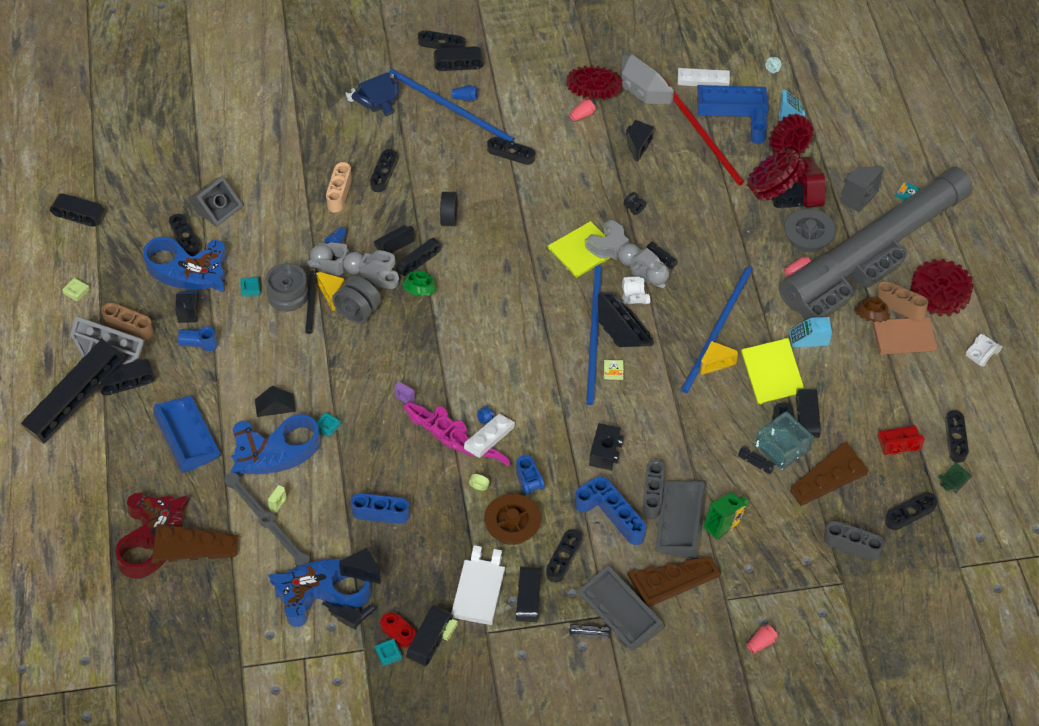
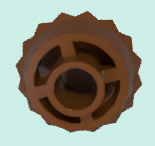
M876 297L862 299L854 309L856 315H860L861 318H865L867 321L882 322L890 319L888 306Z

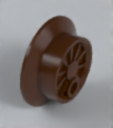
M506 494L494 499L488 505L484 515V523L487 531L495 539L508 545H517L532 538L537 533L541 524V513L538 506L528 497L519 494Z

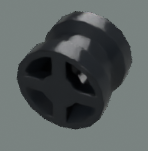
M632 192L625 198L623 205L630 209L633 215H637L645 208L646 201L640 199L636 192Z
M781 402L774 406L772 421L775 425L786 427L791 423L793 414L791 405Z

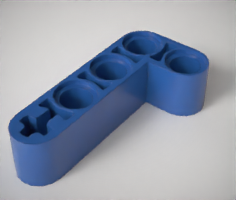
M596 477L576 490L575 507L578 511L587 512L599 506L629 543L639 545L644 542L646 524L608 479Z

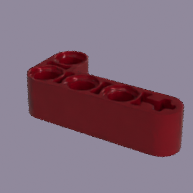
M798 157L805 163V170L802 171L803 175L798 178V181L803 186L804 206L806 208L824 206V173L811 157Z

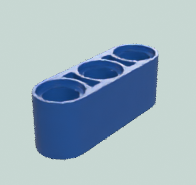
M363 493L355 494L351 498L352 514L356 519L403 524L410 518L409 503L404 498Z

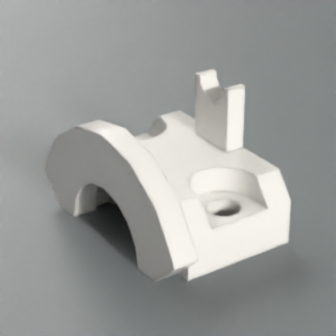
M623 278L622 288L624 293L622 299L624 304H650V296L645 294L644 278Z
M980 333L976 337L974 344L967 350L966 356L976 364L985 366L989 358L994 353L997 355L1003 347Z

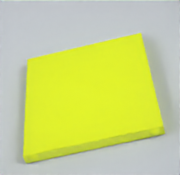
M591 221L548 245V249L576 278L593 269L596 265L610 259L598 258L587 250L585 246V239L592 234L598 237H606Z
M788 338L741 350L757 404L796 395L797 388H804Z

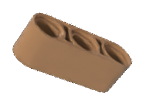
M888 281L878 284L876 298L881 299L888 306V309L916 321L925 319L928 306L927 298Z
M107 303L102 307V315L106 326L137 336L143 340H149L153 337L154 331L149 317L115 303Z

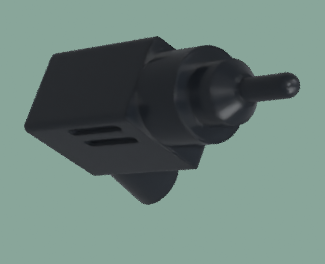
M322 602V605L328 608L332 616L354 630L375 611V608L370 605L359 612L346 604L340 606L338 604L328 605Z

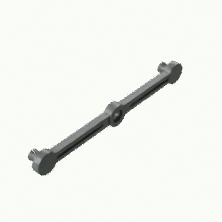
M236 473L227 474L224 478L226 486L234 489L259 517L260 525L268 528L293 556L296 567L310 563V557L305 553H301L276 525L273 514L265 512L242 486L239 476ZM264 519H270L268 522H264Z

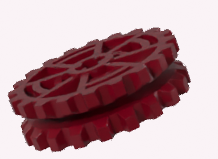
M788 148L787 150L782 149L780 152H774L772 156H768L764 161H761L753 169L754 171L749 174L750 178L747 179V186L758 200L764 201L765 199L770 200L772 197H778L779 194L785 193L788 188H792L793 184L798 182V178L803 175L802 171L805 170V163L801 158H798L799 156L794 149Z
M932 259L931 263L926 261L923 266L919 265L917 271H914L910 291L927 298L929 314L937 313L938 316L943 314L951 316L953 312L956 314L960 313V309L964 310L967 304H969L974 284L971 283L973 280L972 276H968L969 272L963 270L962 265H955L954 261L946 262L945 259H941V261Z

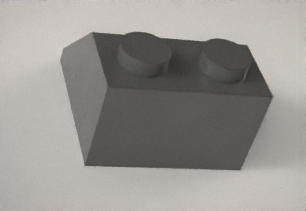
M884 167L856 168L852 173H848L844 179L845 187L841 192L843 195L841 202L860 213L879 192Z
M223 176L214 178L188 198L197 213L214 226L221 224L243 206Z

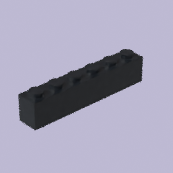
M103 339L94 345L86 356L67 373L64 379L21 422L25 430L44 444L124 360L118 349Z

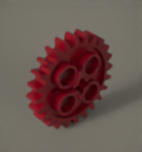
M584 65L583 68L577 67V70L572 69V72H569L566 86H568V90H571V93H576V96L582 95V98L589 97V100L592 98L596 100L602 98L605 100V97L611 99L612 96L616 97L617 93H620V90H622V79H620V75H617V72H612V69L606 70V67L601 69L599 66L595 68L592 65L590 67Z

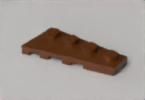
M846 441L791 487L790 492L799 505L803 506L867 475L868 469Z
M156 524L151 563H159V561L164 560L177 562L178 559H189L191 561L205 557L209 559L236 557L238 535Z
M711 557L684 561L683 564L674 565L672 563L666 564L665 567L654 569V567H649L639 572H635V570L628 571L627 576L642 601L648 607H651L720 577V571Z

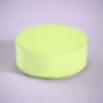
M472 474L469 480L470 486L480 491L487 490L490 483L486 477L479 474Z

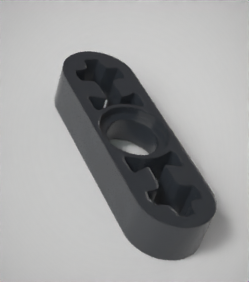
M428 30L418 33V44L422 47L433 49L466 47L465 38L462 36ZM439 40H445L446 42H444V43H439V42H437V41H439Z
M492 137L487 141V151L492 155L525 165H530L535 161V150L531 147L498 137ZM508 149H514L515 152H514V153H508L507 150H508Z
M386 149L382 152L370 178V188L372 191L382 192L386 189L398 162L395 150ZM383 168L388 169L386 173H381L379 170Z
M182 214L172 215L169 218V224L179 245L190 256L197 255L200 252L199 242L186 218ZM182 233H188V234H189L188 237H185V238L180 237V235H181Z
M435 238L429 239L401 259L396 266V270L403 276H407L410 272L415 271L440 252L442 244Z
M952 410L947 413L945 419L949 456L952 461L962 463L967 459L969 453L965 419L961 412ZM952 418H955V420L957 421L956 426H954V420ZM958 433L962 436V439H954L952 434ZM957 446H960V447H959V452H960L962 455H959L958 452H956Z
M923 493L890 510L887 513L885 524L891 530H899L932 513L936 509L938 500L932 493ZM913 508L917 514L910 515L906 512V509Z
M571 529L564 533L546 568V576L549 581L557 583L564 579L581 546L582 536L579 531ZM572 538H576V540H573L570 548L568 546L569 539L571 540ZM562 552H566L570 555V557L568 559L563 560L560 559L558 555ZM557 564H558V565H560V566H559V573L557 572V573L554 575V574H552V571L554 572V571L556 570Z

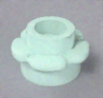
M769 57L765 66L770 73L774 74L780 70L782 64L779 58Z

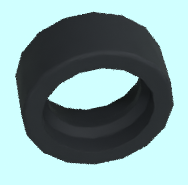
M442 192L440 202L441 226H456L457 193Z

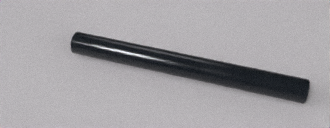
M317 271L310 272L305 326L306 334L313 333Z

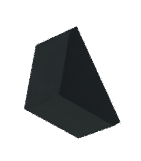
M275 386L269 387L255 399L257 417L296 412L293 394Z
M367 548L340 560L339 567L342 576L381 584L380 568Z

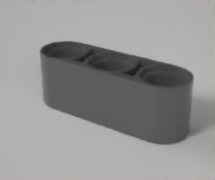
M659 460L650 461L646 468L642 513L647 519H656L661 511L665 467Z
M831 521L826 527L824 542L828 546L871 561L880 558L884 547V540L879 535L838 521Z

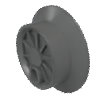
M800 209L793 212L786 219L784 226L786 236L796 249L807 253L821 250L832 242L836 233L833 220L824 212L816 209Z

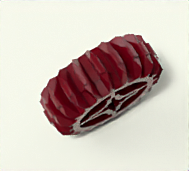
M796 113L794 115L789 114L788 117L783 116L782 121L778 120V124L773 126L774 130L770 132L771 136L768 138L770 142L768 145L772 153L790 148L791 150L794 149L800 157V154H805L804 150L809 148V143L813 142L811 138L814 136V128L806 117Z

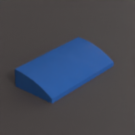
M697 85L698 115L751 117L752 111L756 109H763L768 115L769 105L766 87Z
M192 396L154 405L153 415L182 473L203 466L220 456V452Z

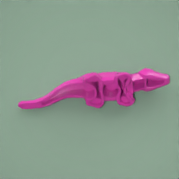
M407 402L404 404L403 407L414 424L422 425L446 447L463 452L468 456H475L464 449V443L470 439L467 436L465 424L460 420L453 422L449 419L444 407L436 406L435 412L431 413L426 408L414 403ZM489 449L481 456L497 459L503 464L510 466V460L494 449Z

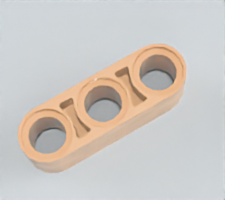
M338 163L334 168L326 193L327 208L330 212H340L344 207L352 182L351 167L348 163Z

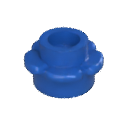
M486 406L479 409L477 412L479 422L481 424L490 422L494 418L492 409Z

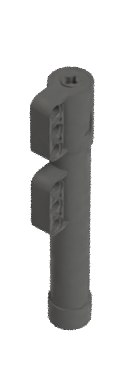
M958 167L949 168L937 176L932 183L826 254H821L779 283V292L784 302L794 311H798L805 320L816 317H828L843 307L853 294V288L845 278L852 275L860 285L869 288L898 269L906 258V252L898 242L950 206H955L971 195L973 187L969 176Z

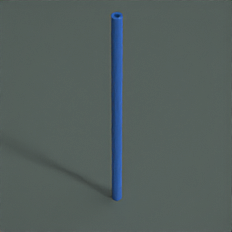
M389 70V75L394 74V78L499 138L514 142L512 136L396 70Z
M599 265L594 267L587 405L594 404L599 323L598 293L601 289L602 267Z
M747 266L742 273L681 388L682 392H689L700 371L701 360L711 341H716L752 272L751 267Z

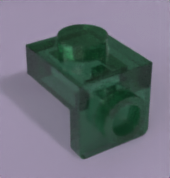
M955 463L944 475L940 474L938 478L941 483L939 485L947 492L951 490L956 494L972 476L958 463Z

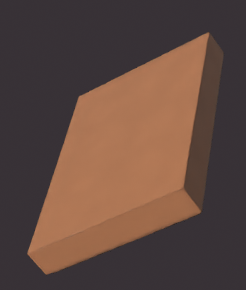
M925 317L921 321L904 318L873 322L880 355L936 351L937 349L929 317Z

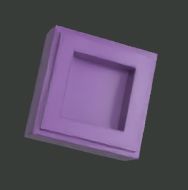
M398 381L395 385V397L404 403H414V390Z

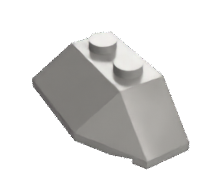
M632 54L621 56L622 87L625 90H628L646 104H671L673 102L674 90L671 86H668L658 72Z
M77 316L70 333L83 358L94 345L103 339L118 349L124 358L119 365L139 359L145 340L137 336Z

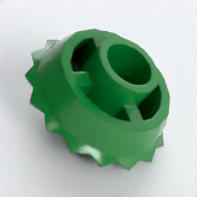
M424 271L410 272L401 281V286L404 287V290L415 296H429L434 294V291H437L433 277Z

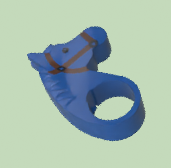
M303 414L290 416L268 438H263L260 434L253 432L251 424L247 421L236 423L233 427V434L237 447L234 455L231 456L234 462L231 473H236L239 477L246 473L269 474L291 469L302 464L318 450L321 443V436L316 421L310 416ZM308 428L314 432L311 440L305 444L288 445L286 443L288 434L294 429Z

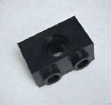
M598 423L590 452L589 466L612 471L614 463L618 464L620 452H617L618 447L622 448L624 436H621L620 427Z

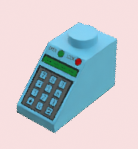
M782 90L779 121H782L783 116L788 117L789 114L794 115L795 113L805 117V110H802L801 102L787 90Z
M829 317L809 318L789 330L791 347L829 346L832 329Z

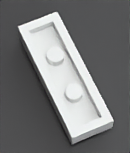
M678 68V85L729 86L730 71Z
M499 413L464 443V449L480 458L514 429L515 422Z

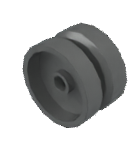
M284 263L268 271L265 283L268 302L272 307L279 311L288 312L294 311L306 303L308 298L307 280L305 272L301 267L295 264Z
M353 275L334 293L332 301L339 313L351 322L359 324L364 323L371 315V312L380 305L381 297L369 281Z

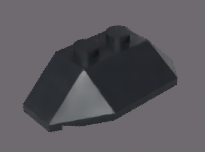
M613 292L598 293V321L617 346H653L652 335L628 306L617 299Z

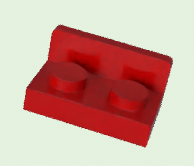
M916 426L878 431L877 435L884 455L918 451L922 449L925 440L924 435H919Z

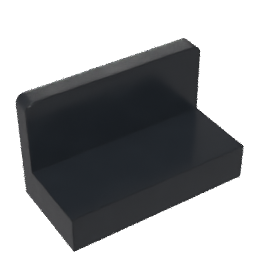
M403 225L375 240L374 246L377 250L393 253L415 241L414 227L412 225L408 227Z

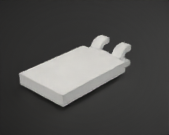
M473 546L471 561H464L452 609L453 618L492 625L505 574V567L500 566L502 550L494 549L492 561L490 562L481 560L482 547Z

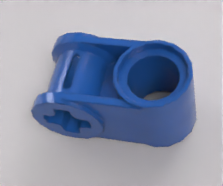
M529 455L520 456L516 461V475L524 495H528L529 492L537 489L544 490L543 478L533 458Z

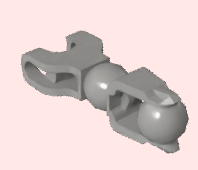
M608 220L604 223V234L606 237H598L592 234L585 239L587 250L596 257L613 258L616 261L619 259L623 265L630 266L635 277H642L646 283H651L660 288L666 286L665 282L670 274L668 267L648 248L640 250L637 245L629 243V239L624 236L623 226L614 220Z
M320 242L310 251V260L307 262L308 266L321 269L322 272L334 276H341L346 271L352 275L361 274L362 278L370 280L377 287L394 289L400 282L398 273L391 270L396 263L392 253L377 250L372 254L365 253L363 256L359 252H349L346 244L332 242L328 244ZM333 255L340 257L336 261H332ZM385 278L394 279V280H393V281H386Z

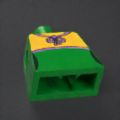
M730 492L712 502L703 528L716 540H719L740 523L745 508L749 506L747 498L744 496L737 497L734 493Z

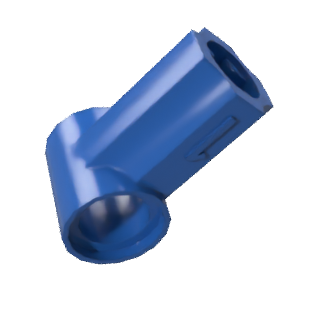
M756 109L751 113L750 140L755 144L764 143L766 140L767 112H764L763 109Z
M209 326L202 327L200 330L181 329L178 333L179 346L202 347L205 351H213L218 346L215 331Z

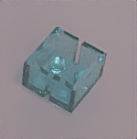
M786 411L773 420V424L769 423L757 432L755 445L783 471L794 463L796 458L799 459L811 450L814 436Z

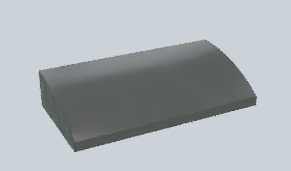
M665 481L656 552L675 557L698 559L707 492L704 481Z
M609 565L577 591L631 651L640 647L664 629L663 622Z

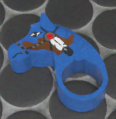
M168 237L154 238L145 245L143 256L146 269L160 282L177 288L197 290L213 288L224 292L223 281L225 274L224 270H222V265L226 259V252L223 242L212 240L208 243L206 250L199 252L193 257L175 240ZM159 251H171L176 254L174 260L168 262L169 264H156L150 261L152 255Z
M341 559L315 561L293 568L284 574L268 575L269 579H271L270 583L275 586L276 597H279L285 603L286 618L293 627H301L307 622L306 611L311 608L316 599H321L334 605L343 606L346 604L353 609L363 606L371 596V583L362 580L365 583L364 587L352 595H344L334 589V585L338 581L350 578L340 574L339 562Z

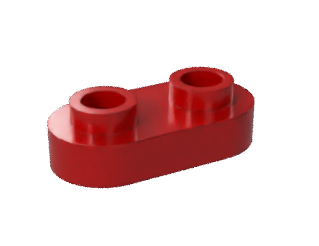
M393 612L384 614L380 620L381 630L389 638H394L396 644L400 647L408 648L416 635V631L411 625ZM403 633H408L409 635H408V636H403L402 634H403Z

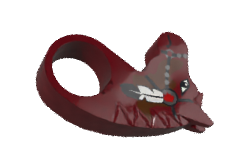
M134 493L128 497L127 508L129 516L133 519L141 520L143 526L124 536L116 545L117 566L123 575L134 579L144 578L158 570L167 561L151 563V555L143 563L130 564L124 561L122 557L125 552L136 547L153 551L156 524L182 527V512L188 506L187 496L178 499L170 495L153 498L142 493Z

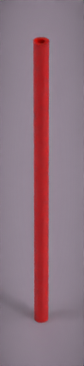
M674 91L673 101L738 186H741L744 180Z

